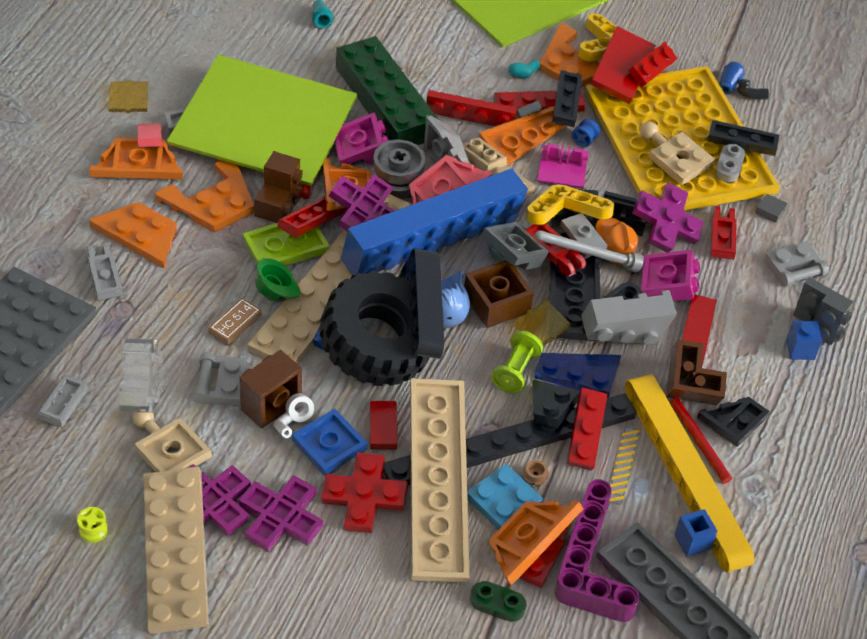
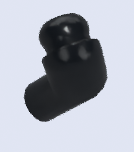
M740 79L738 81L739 86H737V90L749 99H768V88H751L748 79Z

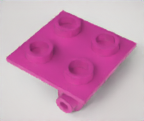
M550 143L543 145L537 182L584 189L589 152L585 151L584 148H573V152H570L571 146L568 147V152L563 151L564 145H562L561 151H559V145Z

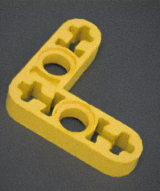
M591 13L587 17L585 26L599 39L585 41L580 44L578 56L585 61L602 59L617 27L604 16Z
M557 184L548 188L527 207L526 219L532 224H545L563 208L598 219H609L613 216L614 203L609 199Z

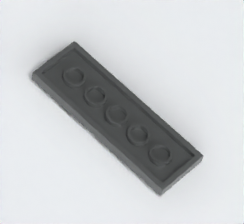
M638 522L598 551L596 557L623 584L635 588L638 591L639 599L680 639H760L750 627Z

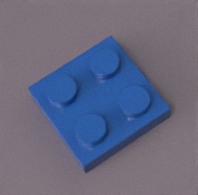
M335 408L292 434V441L324 476L356 457L357 453L364 452L368 447V443Z

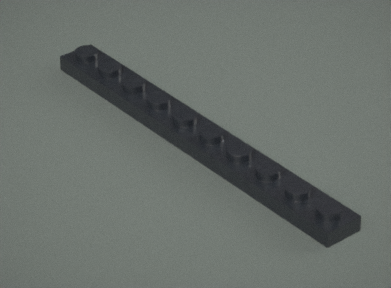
M626 393L607 398L602 428L635 419L637 412ZM577 407L571 410L558 428L534 422L533 419L467 438L466 467H473L571 438ZM411 455L385 462L383 470L385 478L387 480L407 481V484L411 485Z

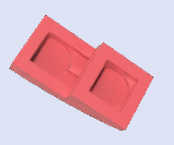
M161 123L138 124V147L162 146Z

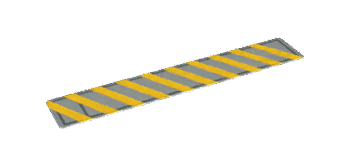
M628 425L624 426L610 482L612 488L610 502L623 504L640 434L639 428Z

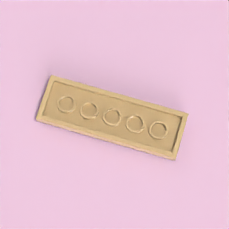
M200 467L144 474L148 631L150 634L209 627Z

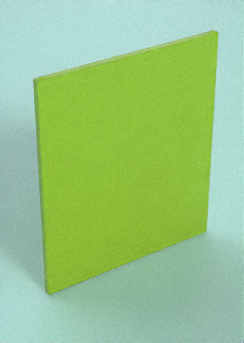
M609 0L451 1L503 48Z
M218 54L167 139V144L260 172H264V165L273 151L300 159V169L303 170L300 183L312 186L354 101L357 99V93Z

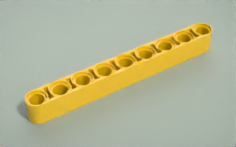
M652 374L626 380V395L690 512L693 513L705 509L718 532L711 550L725 573L752 566L754 564V553L656 378Z

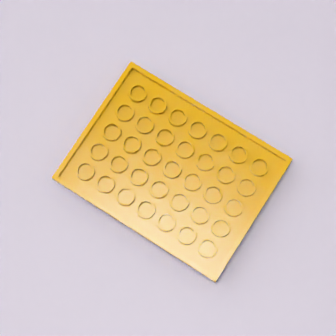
M708 66L660 73L642 88L638 86L630 104L592 85H585L584 92L637 194L643 190L660 199L663 187L669 182L688 192L684 211L762 197L766 194H778L780 186L761 154L744 150V160L736 181L724 182L716 176L718 161L722 149L726 145L707 141L712 120L743 126ZM645 122L655 123L658 127V133L667 140L683 132L715 159L713 166L681 186L649 158L650 151L659 145L653 139L646 140L641 136L640 128ZM678 156V157H677V158H679V159H686V158L681 157V156Z

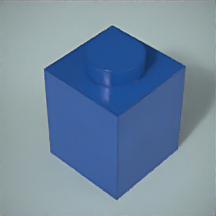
M818 321L792 322L786 339L790 359L815 360L822 343Z
M703 509L680 516L674 535L686 557L711 550L718 531L706 510Z

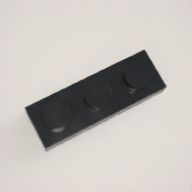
M560 71L552 123L569 127L575 126L582 75Z
M712 120L707 141L721 145L736 144L744 150L775 156L780 135Z

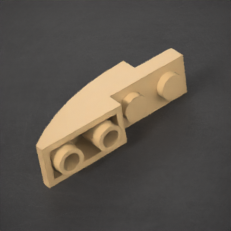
M481 138L472 139L470 142L463 144L468 161L475 168L483 171L488 170L493 175L511 169L507 165L506 156ZM516 172L528 188L525 198L535 194V185Z

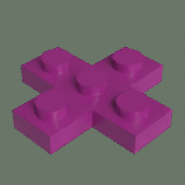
M374 174L363 189L342 176L329 194L330 198L348 209L338 226L348 231L350 227L394 212L395 210L384 204V201L394 187Z
M669 182L663 187L660 199L642 190L637 196L632 213L653 224L648 243L665 252L673 250L677 236L692 244L697 243L704 221L684 212L688 192Z
M233 465L213 480L209 479L201 471L204 523L210 520L227 537L249 521V514L234 500L248 490L251 486V481Z
M293 475L277 494L254 481L239 499V506L258 517L245 532V539L266 552L271 550L284 533L308 546L324 527V520L304 509L316 495V487Z

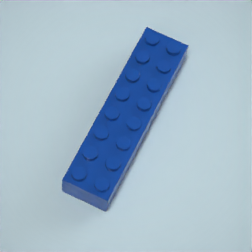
M513 168L350 227L347 231L341 260L351 275L358 273L367 274L369 271L380 272L385 269L390 270L396 265L405 262L413 248L436 251L445 246H452L460 240L473 238L483 232L486 227L514 222L518 218L528 188Z

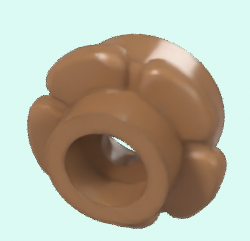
M532 460L523 468V478L529 484L543 485L546 479L549 478L547 466L542 461Z

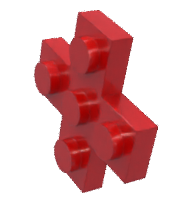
M357 453L353 476L326 474L321 496L322 504L347 506L344 521L345 531L372 533L376 509L404 511L408 489L407 481L382 479L385 464L384 455Z

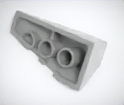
M432 116L426 117L424 152L434 164L446 155L456 158L459 162L469 163L459 134L454 132L446 123Z

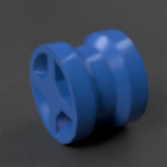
M586 118L579 123V126L575 127L571 136L577 145L588 147L600 135V128L595 121Z

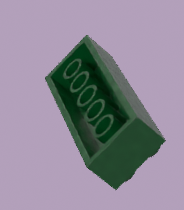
M374 36L337 47V71L352 92L357 93L358 100L368 114L375 113L378 121L383 120L387 133L383 135L387 136L389 141L405 140L416 145L423 144L425 140L426 117L438 118L379 39Z

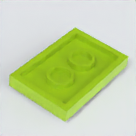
M278 223L242 233L243 241L256 265L260 260L270 258L287 266L323 255L330 249V245L319 227L298 238L278 228Z

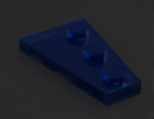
M541 353L534 378L578 391L583 387L605 393L607 398H609L621 355Z

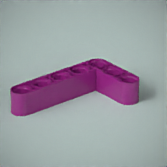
M596 479L587 486L581 505L583 510L578 514L558 575L555 596L559 602L619 622H628L633 619L639 602L638 591L629 585L588 573L612 494V488L608 482Z

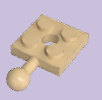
M645 122L640 128L641 136L646 140L653 139L659 145L650 151L649 158L681 186L713 166L715 159L683 132L667 140L658 133V127L655 123ZM678 156H681V157H684V158H686V159H679V158H677V157H678Z
M140 407L134 411L132 416L134 424L139 428H146L150 433L149 436L135 443V449L155 472L188 468L192 464L197 466L212 457L211 449L181 418L160 428L154 422V414L149 408ZM170 448L180 449L176 453L167 452Z

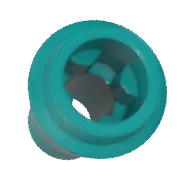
M316 0L312 5V22L319 28H326L333 21V14L323 0Z

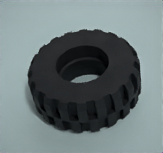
M369 271L367 274L358 273L352 275L350 279H344L338 284L336 289H333L321 316L319 335L322 338L321 343L325 352L329 353V359L335 366L338 365L347 376L351 375L357 378L356 381L373 383L374 386L400 384L402 380L408 381L414 378L416 373L423 370L430 357L412 354L409 280L404 277H396L393 273L389 272L378 273V271ZM364 318L382 320L388 323L399 337L392 339L378 337L370 333L360 320Z

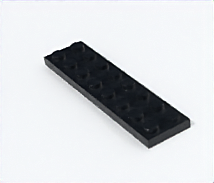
M578 189L598 196V190ZM563 208L550 219V227L560 236L570 239L561 227V221L580 213ZM584 214L596 230V223L599 219ZM584 257L585 267L578 269L574 266L575 272L571 276L562 273L558 265L550 261L549 337L588 340L581 315L591 300L600 299L599 257Z

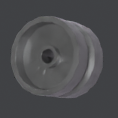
M387 141L375 150L373 174L394 187L390 193L391 195L400 199L410 198L412 195L409 184L424 173V152L418 145L410 141Z

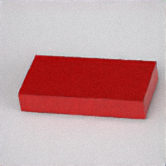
M370 401V449H397L396 401Z

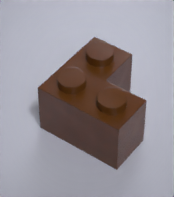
M273 151L264 165V185L254 199L255 217L278 223L279 219L292 213L293 204L296 200L299 201L303 188L300 186L303 170L300 169V159Z
M678 339L673 345L670 354L666 397H678L680 400L718 405L725 398L727 372L701 368L704 343Z

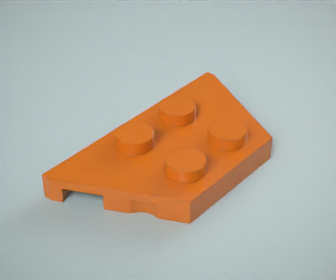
M116 138L110 144V148L105 150L100 156L101 161L96 166L92 165L90 167V177L183 179V170L177 166L175 157L168 150V145L164 139H162V146L138 147L137 138Z
M326 158L322 165L327 211L345 208L329 197L331 190L342 176L363 189L372 177L371 171L346 163H342L341 167L330 165V159Z
M140 202L89 220L91 228L160 267H166L167 256L173 245L172 239L175 238L177 223Z
M572 500L570 505H559L557 501H546L543 503L537 501L525 502L489 539L496 559L502 568L503 575L510 585L528 569L583 510L579 501Z

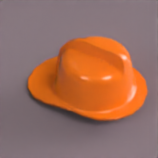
M615 218L599 219L597 221L596 231L606 242L607 250L624 255L635 252L638 237L630 226ZM610 261L615 265L622 266V264Z

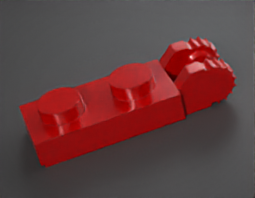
M714 206L711 222L710 257L734 260L737 230L735 208H729L726 218L720 217V206Z
M546 223L541 225L533 224L525 229L533 238H535L537 231L560 236ZM537 240L549 251L546 257L555 265H558L560 271L565 273V275H573L575 272L574 266L578 269L585 267V259L579 252Z
M572 523L561 532L519 579L539 588L543 587L564 547L565 539Z

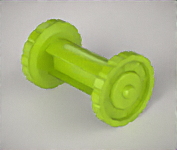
M517 331L512 335L510 345L513 351L505 365L495 367L491 373V380L494 385L500 390L511 394L520 392L524 387L525 382L521 374L529 359L539 357L543 351V344L540 339L526 331Z

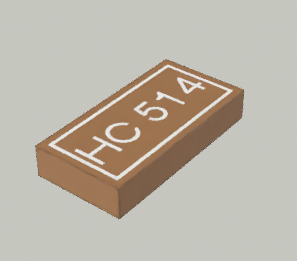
M241 298L208 327L209 333L229 345L262 315L261 309L246 299Z

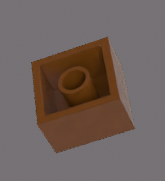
M506 260L465 274L464 286L467 290L470 304L486 328L531 313L534 293L516 267Z
M281 349L273 355H268L260 364L246 370L239 377L241 410L261 429L286 412V403L291 396L302 394V368Z

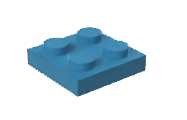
M505 464L467 491V500L498 530L525 502L537 501L543 503V498L508 464Z

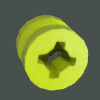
M88 507L79 513L77 524L80 537L89 543H96L104 539L108 531L104 511L97 507Z

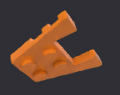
M561 23L540 61V68L538 70L557 81L561 70L582 75V87L590 84L599 62L585 61L578 56L579 50L568 45L577 38V31Z
M223 160L215 163V171L224 180L189 198H186L173 184L155 192V200L157 202L169 204L172 210L177 213L182 211L190 216V220L213 232L254 213V203L238 165Z

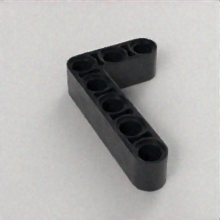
M413 248L398 275L399 278L404 277L409 280L412 354L440 359L444 350L439 252Z

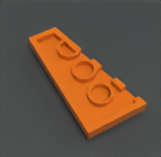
M553 106L479 133V138L506 156L507 165L509 166L567 126L552 123Z

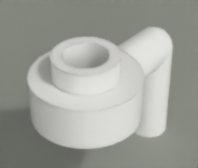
M295 394L288 399L286 413L274 422L275 429L284 438H289L292 435V430L287 426L291 421L304 422L313 415L314 404L312 400L304 394ZM301 402V403H302L301 408L298 409V410H295V409H294L295 405H296L297 403Z

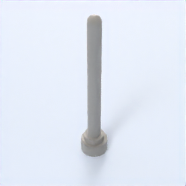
M537 231L535 233V238L539 241L620 263L630 272L638 273L643 266L644 258L642 254L631 252L624 255L544 231Z

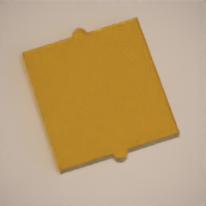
M128 80L127 82H110L109 112L131 113L148 111V81L132 82Z
M544 300L532 310L529 309L527 314L513 323L518 331L530 332L537 336L543 346L549 341L555 340L556 336L571 326L547 300Z

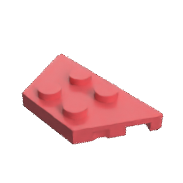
M446 155L409 184L413 204L487 178L493 174L488 170L477 169L470 163L459 162L456 158Z

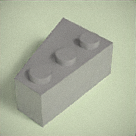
M670 290L662 291V295L647 297L646 293L638 294V298L624 300L623 296L591 300L581 315L587 339L599 340L601 342L613 341L656 345L677 315Z

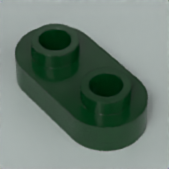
M488 581L478 582L471 589L470 602L478 611L509 622L518 621L525 614L526 599L519 592ZM481 592H487L489 595H482ZM508 602H515L516 605H510Z

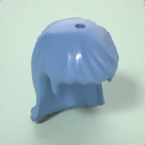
M463 270L441 281L444 328L462 323L469 313L470 300L463 284Z

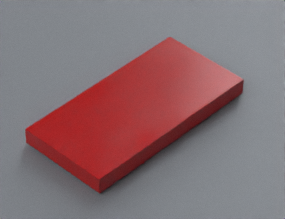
M617 26L590 85L630 104L639 85L628 70L652 52L656 45Z

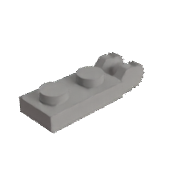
M108 242L102 243L103 255L97 256L93 245H88V261L98 300L123 296L116 262Z

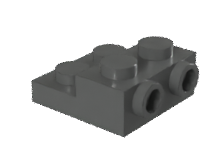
M517 222L486 227L481 234L489 246L501 253L508 263L514 266L518 265L525 270L541 267L549 252Z
M809 277L803 285L793 316L802 321H818L822 340L832 345L835 341L840 342L845 335L847 329L844 326L848 324L853 315L850 309L854 301Z

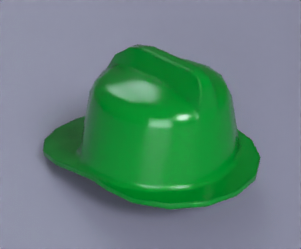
M270 258L262 259L258 262V274L255 284L257 290L270 301H276L281 297H299L301 293L300 288L290 270L284 264Z

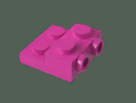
M375 113L342 125L335 139L341 165L342 163L351 164L365 159L366 163L370 164L373 162L375 150L381 144L389 141L387 136H383L384 133H387L383 120L378 121Z
M692 250L644 255L642 293H646L647 297L662 295V291L670 290L673 301L694 299V292H699L698 277H695V274H700L699 259L694 258Z

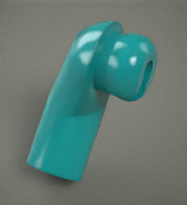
M535 59L528 64L515 62L509 65L508 72L512 76L526 79L540 68V63Z

